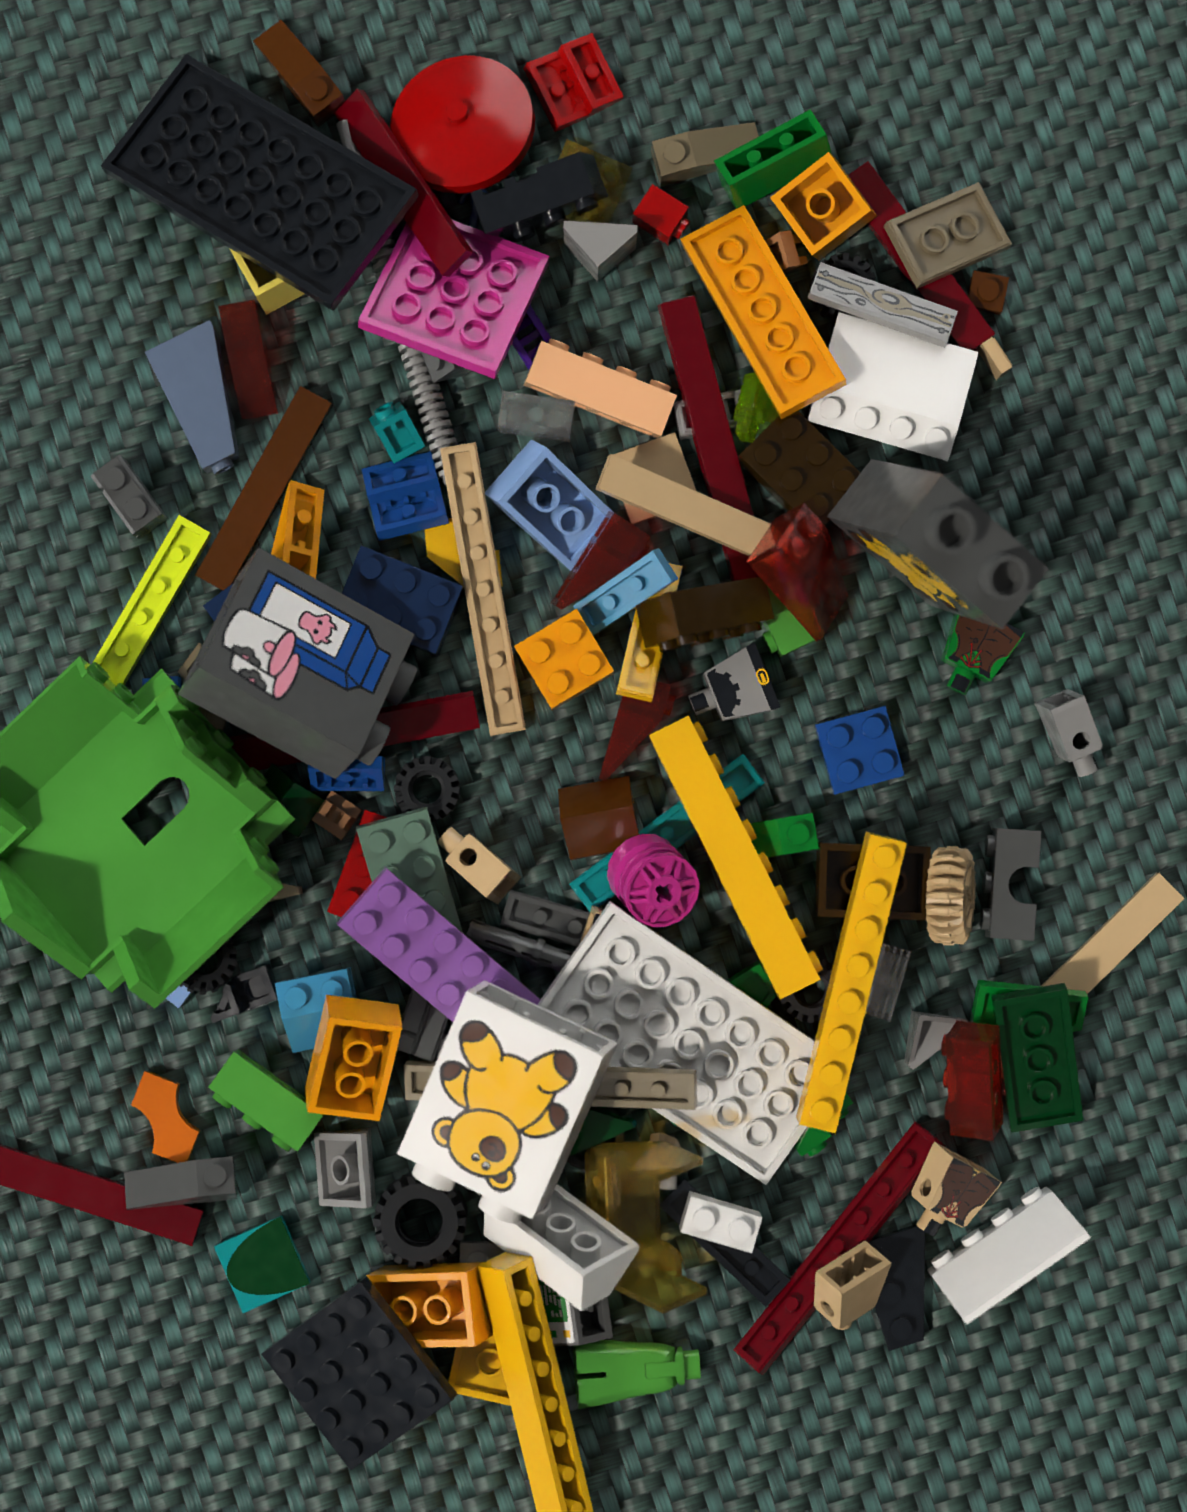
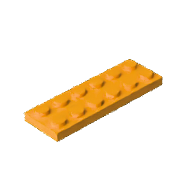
M744 205L680 239L684 250L781 419L847 385L846 378Z

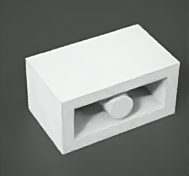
M689 1191L679 1228L681 1233L752 1253L762 1216L759 1211Z

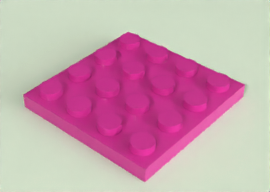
M452 220L472 249L473 254L450 277L442 276L406 222L358 319V328L495 379L548 267L550 256L498 236L485 234L482 230Z

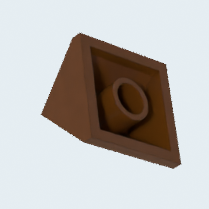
M630 776L558 789L560 821L570 860L614 853L615 849L625 840L640 834Z

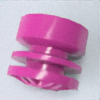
M639 834L625 840L615 849L608 863L607 878L611 890L630 913L645 925L650 927H667L677 923L691 912L698 899L700 884L696 870L667 839L658 835Z

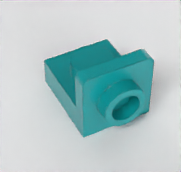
M393 402L385 403L379 406L374 411L375 415L369 418L371 425L394 464L425 447L401 402L395 404Z

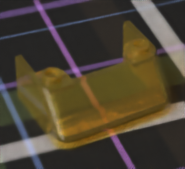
M665 1141L601 1143L593 1146L585 1153L587 1206L639 1244V1251L616 1284L614 1290L663 1314L706 1295L707 1287L682 1276V1258L679 1251L670 1243L661 1239L659 1182L703 1165V1157Z

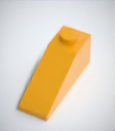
M290 480L271 554L316 579L325 490Z

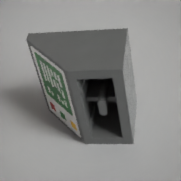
M537 1277L554 1346H579L613 1338L608 1297L580 1311Z

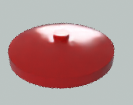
M472 55L456 56L438 61L426 67L409 81L395 103L390 128L431 189L445 193H469L498 183L521 163L533 140L535 113L525 85L511 69L490 58Z

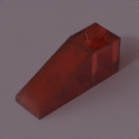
M608 511L551 603L562 610L611 580L647 554L650 548L647 541L651 536L617 514Z
M657 681L652 702L622 696L599 780L607 781L659 725L662 716H670L676 695L669 694L671 685Z

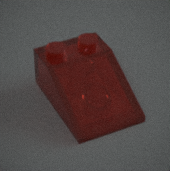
M804 502L774 519L746 562L817 642L823 638L847 599L848 593L828 529Z

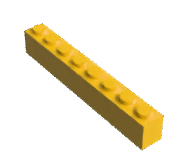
M688 715L650 734V741L779 1000L821 980L818 972L822 971L823 968L814 951L807 953L801 941L806 938V934L797 917L792 920L790 919L785 909V906L789 905L790 902L781 885L774 887L768 875L773 872V868L764 851L759 854L757 853L752 843V840L757 839V836L748 819L741 821L735 809L741 806L732 786L725 789L719 775L724 773V770L715 753L710 756L708 755L703 745L704 742L708 741V738L700 722L692 723Z
M867 831L865 833L796 1115L799 1125L836 1133L907 844L903 840Z
M509 1252L502 1253L477 1265L536 1511L594 1512L532 1256Z

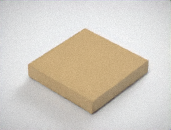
M675 432L613 454L696 491ZM623 502L631 526L658 517Z

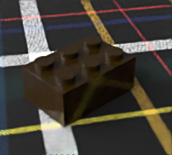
M799 411L783 419L778 416L738 458L740 465L813 537L831 521L827 516L860 475V472Z
M765 576L673 591L636 605L645 648L659 646L660 652L679 649L683 645L688 644L692 646L703 645L720 638L725 641L743 637L744 634L762 630L761 623L774 619Z
M818 843L819 849L816 851L814 916L845 917L863 844ZM906 846L888 919L926 920L925 894L927 891L928 869L930 868L931 847Z

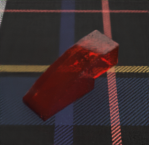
M255 300L218 306L242 419L247 420L279 414L257 303Z

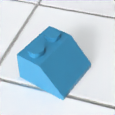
M351 967L275 983L281 1018L292 1052L314 1049L326 995L357 999Z

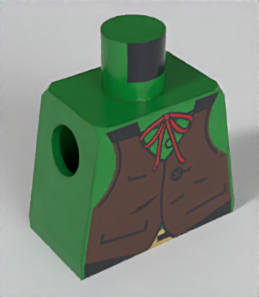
M954 614L941 661L955 668L946 686L960 694L966 695L974 678L985 683L990 682L1021 641L1025 632L1009 624L1000 629Z

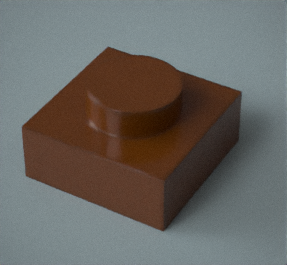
M976 270L972 272L968 297L978 311L1001 315L1009 277Z

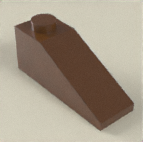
M282 20L253 40L255 46L317 127H320L334 116V112L345 102L342 92Z

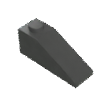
M233 1156L192 1160L124 1172L127 1210L237 1199Z

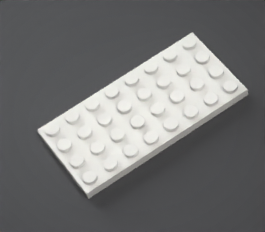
M609 901L537 1005L617 1042L618 1045L608 1067L697 1069V1107L695 1110H653L767 1185L807 1128V1126L799 1125L796 1115L815 1040Z

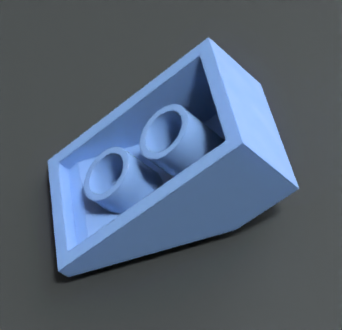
M532 439L485 491V495L499 509L570 571L575 568L618 519V516L547 447Z

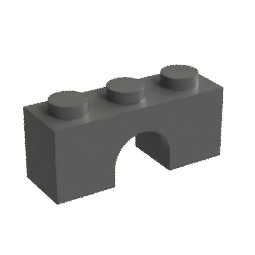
M992 828V835L986 836L985 857H990L989 872L984 871L982 891L983 893H988L987 908H982L980 914V929L985 930V937L1034 941L1037 904L1021 903L1015 900L1009 891V879L1019 868H1039L1041 831Z

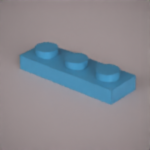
M657 548L574 604L573 607L579 611L594 636L634 610L636 605L647 601L678 580V577L661 550Z

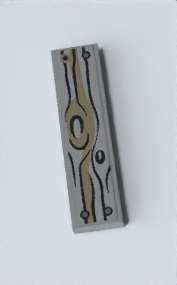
M820 262L807 298L944 348L948 342L958 312Z

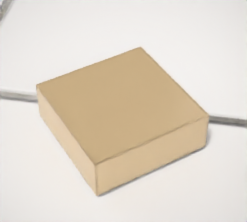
M991 337L977 349L996 380L1007 374L1012 368V363L995 338Z

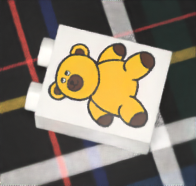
M486 980L482 981L465 993L397 1154L415 1162L412 1175L429 1187L442 1191H452L455 1183H458L481 1194L482 1197L478 1204L479 1208L497 1220L517 1224L520 1222L522 1215L533 1219L549 1203L618 1043Z

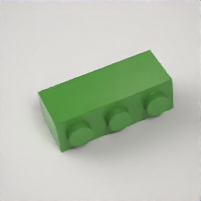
M239 1049L231 1054L208 1087L215 1092L212 1096L214 1100L228 1109L232 1105L244 1113L242 1119L247 1124L257 1130L264 1127L274 1135L272 1141L288 1152L291 1148L298 1152L324 1117V1114L308 1113L306 1097Z

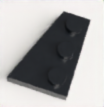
M915 1224L874 1237L869 1242L872 1247L891 1262V1267L879 1299L874 1306L888 1351L924 1340L925 1231Z

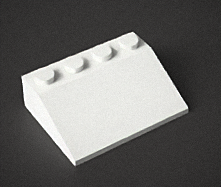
M838 312L828 349L846 378L847 385L811 403L807 420L948 461L959 428L979 352L947 343L944 348L863 318Z
M1035 1187L1021 1197L1023 1203L1013 1210L1009 1208L1001 1210L991 1218L993 1224L983 1231H980L979 1228L971 1231L961 1239L963 1245L953 1252L947 1249L931 1260L933 1266L928 1268L927 1271L966 1324L972 1322L1091 1238L1049 1188L1044 1187L1040 1189Z

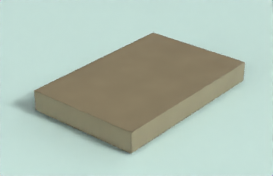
M979 182L893 218L883 226L916 289L1008 250L1012 245Z

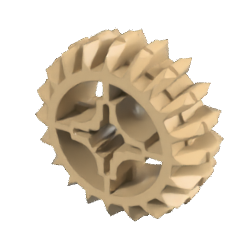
M959 846L938 847L934 851L930 860L928 880L926 882L925 908L929 936L934 943L950 946L964 944L969 939L975 910V862L971 852L968 849L959 848Z

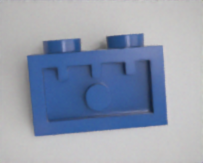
M377 756L370 766L355 759L336 779L308 765L311 791H384L385 758Z

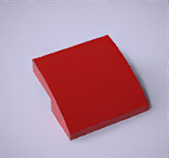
M593 33L564 43L558 51L527 62L523 68L554 132L578 123L610 107L624 97Z

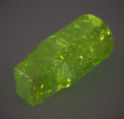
M748 373L744 375L741 393L739 394L733 417L734 421H737L735 433L742 442H753L755 440L760 424H765L770 406V398L755 373Z

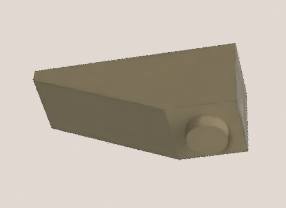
M755 122L688 131L652 141L651 155L660 187L716 172L714 160L759 137Z

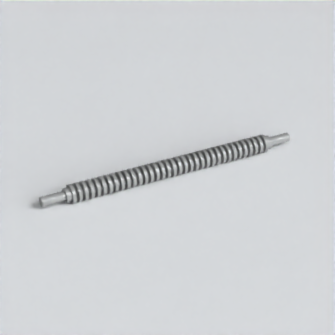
M342 120L337 122L336 126L342 146L363 157L351 140L348 121ZM392 233L371 260V263L374 264V272L377 273L375 275L377 281L396 245L392 239ZM401 344L398 346V350L400 353H404L401 355L402 362H407L403 365L405 371H410L406 375L408 380H412L409 383L410 388L415 389L412 391V395L414 398H418L415 400L416 407H421L417 411L419 416H424L420 419L421 424L427 425L423 430L425 434H430L426 437L428 443H433L429 445L430 452H435L431 456L433 461H438L434 464L436 470H441L437 475L439 479H443L444 485H446L440 448L455 446L458 442L456 438H450L455 435L453 428L447 429L452 426L451 420H444L449 417L448 411L444 410L446 404L444 401H441L444 397L442 392H438L441 390L439 383H433L421 351Z

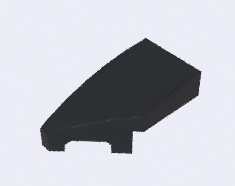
M270 964L234 976L231 982L225 984L222 990L223 996L216 1011L211 1016L212 1023L278 1000L275 988L276 980Z

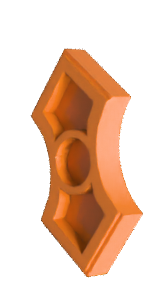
M146 1070L143 1073L131 1106L139 1109L152 1126L154 1133L152 1153L177 1163L189 1161L201 1130L190 1124L180 1110L178 1103L180 1083Z

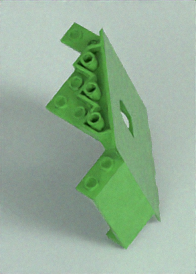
M79 656L0 732V918L2 923L80 979L87 974H94L111 993L126 981L128 989L155 1009L283 888L277 875L280 869L267 856L270 852L267 846L295 818L266 786L268 783L266 778L255 767L250 768L232 748L234 743L230 737L218 728L216 730L198 709L199 705L178 695L180 688L162 668L133 695L122 683L116 686L108 680L110 676L98 663L93 662L90 665ZM172 777L181 779L189 789L187 805L145 845L123 818L162 781Z

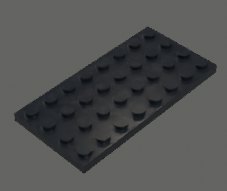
M187 54L101 165L106 174L332 311L337 308L419 197L416 188Z

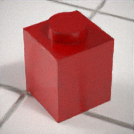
M652 184L632 215V223L669 245L673 237L680 239L690 224V220L687 219L689 207Z

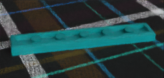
M744 754L724 767V773L719 775L725 789L732 786L739 802L765 783ZM681 801L639 831L640 834H655L665 838L675 849L697 834ZM609 853L569 883L589 912L592 905L599 907L615 895L610 888L607 878L608 863L613 853Z

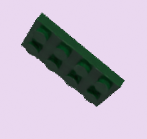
M1065 983L991 995L1008 1125L1011 1133L1084 1121L1068 990Z

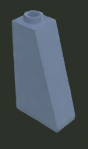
M208 320L145 351V354L202 469L207 474L213 471L214 475H218L231 469L234 466L233 461L240 457L219 336L213 323Z

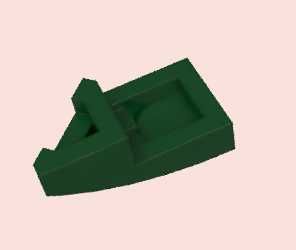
M591 1106L569 1156L634 1128L637 1125L636 1121L630 1117L623 1118L608 1111L609 1108L607 1107L594 1108Z

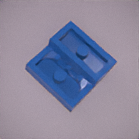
M429 451L406 457L395 464L390 461L361 469L379 541L449 524L435 463L431 456L432 452Z

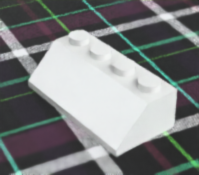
M556 1184L549 1203L533 1219L522 1215L519 1223L510 1224L497 1220L484 1212V1236L504 1252L532 1256L537 1277L580 1311L585 1310L611 1294L639 1251L638 1243L558 1184Z

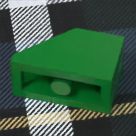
M813 813L750 823L757 836V839L752 840V843L757 853L759 854L764 851L767 858L819 849Z

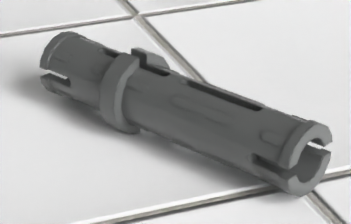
M472 919L466 935L475 944L529 961L533 967L537 968L538 965L559 972L574 953L545 944L546 940L539 938L536 941L485 924L476 919Z

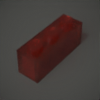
M956 1020L949 1033L944 1034L941 1045L942 1055L946 1056L947 1066L943 1075V1086L948 1088L945 1119L950 1121V1135L993 1141L1003 1125L999 1025Z

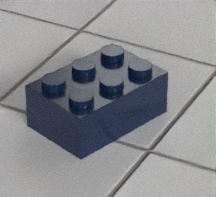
M361 545L342 594L414 633L409 646L438 657L465 589L462 585Z

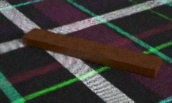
M302 386L299 387L195 576L222 591L234 583L285 493L288 483L295 475L333 406L331 402Z

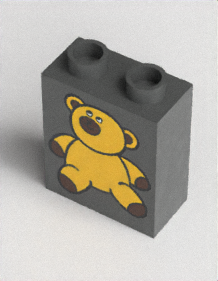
M871 459L827 516L928 605L1000 629L1006 626L1049 570L1048 567L940 473Z

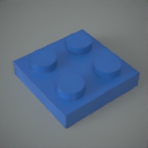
M886 706L814 725L833 795L905 776Z

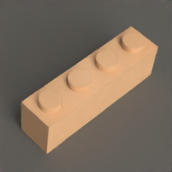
M549 339L548 343L540 342L523 386L656 439L662 436L677 395L669 392L671 389L669 385L653 379L650 380L649 384L636 379V372L622 366H617L616 370L603 366L604 360L590 353L583 352L581 357L568 352L570 346L558 340Z

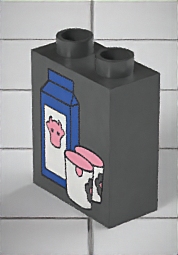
M258 548L237 575L178 695L336 779L355 759L370 766L385 744L390 727L376 720L385 700L397 706L413 682L417 667L403 659L414 637V633L263 549Z

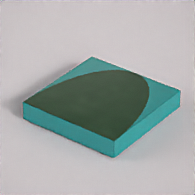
M282 1215L214 1245L242 1313L311 1283Z

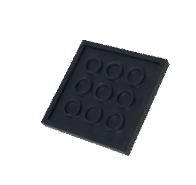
M367 1276L273 1343L261 1354L350 1470L453 1401L458 1395Z

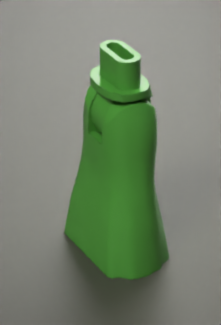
M607 1339L573 1346L578 1410L628 1398L665 1392L676 1387L677 1383L685 1385V1380L701 1379L698 1349L683 1351L682 1346H677L675 1352L674 1346L663 1343Z

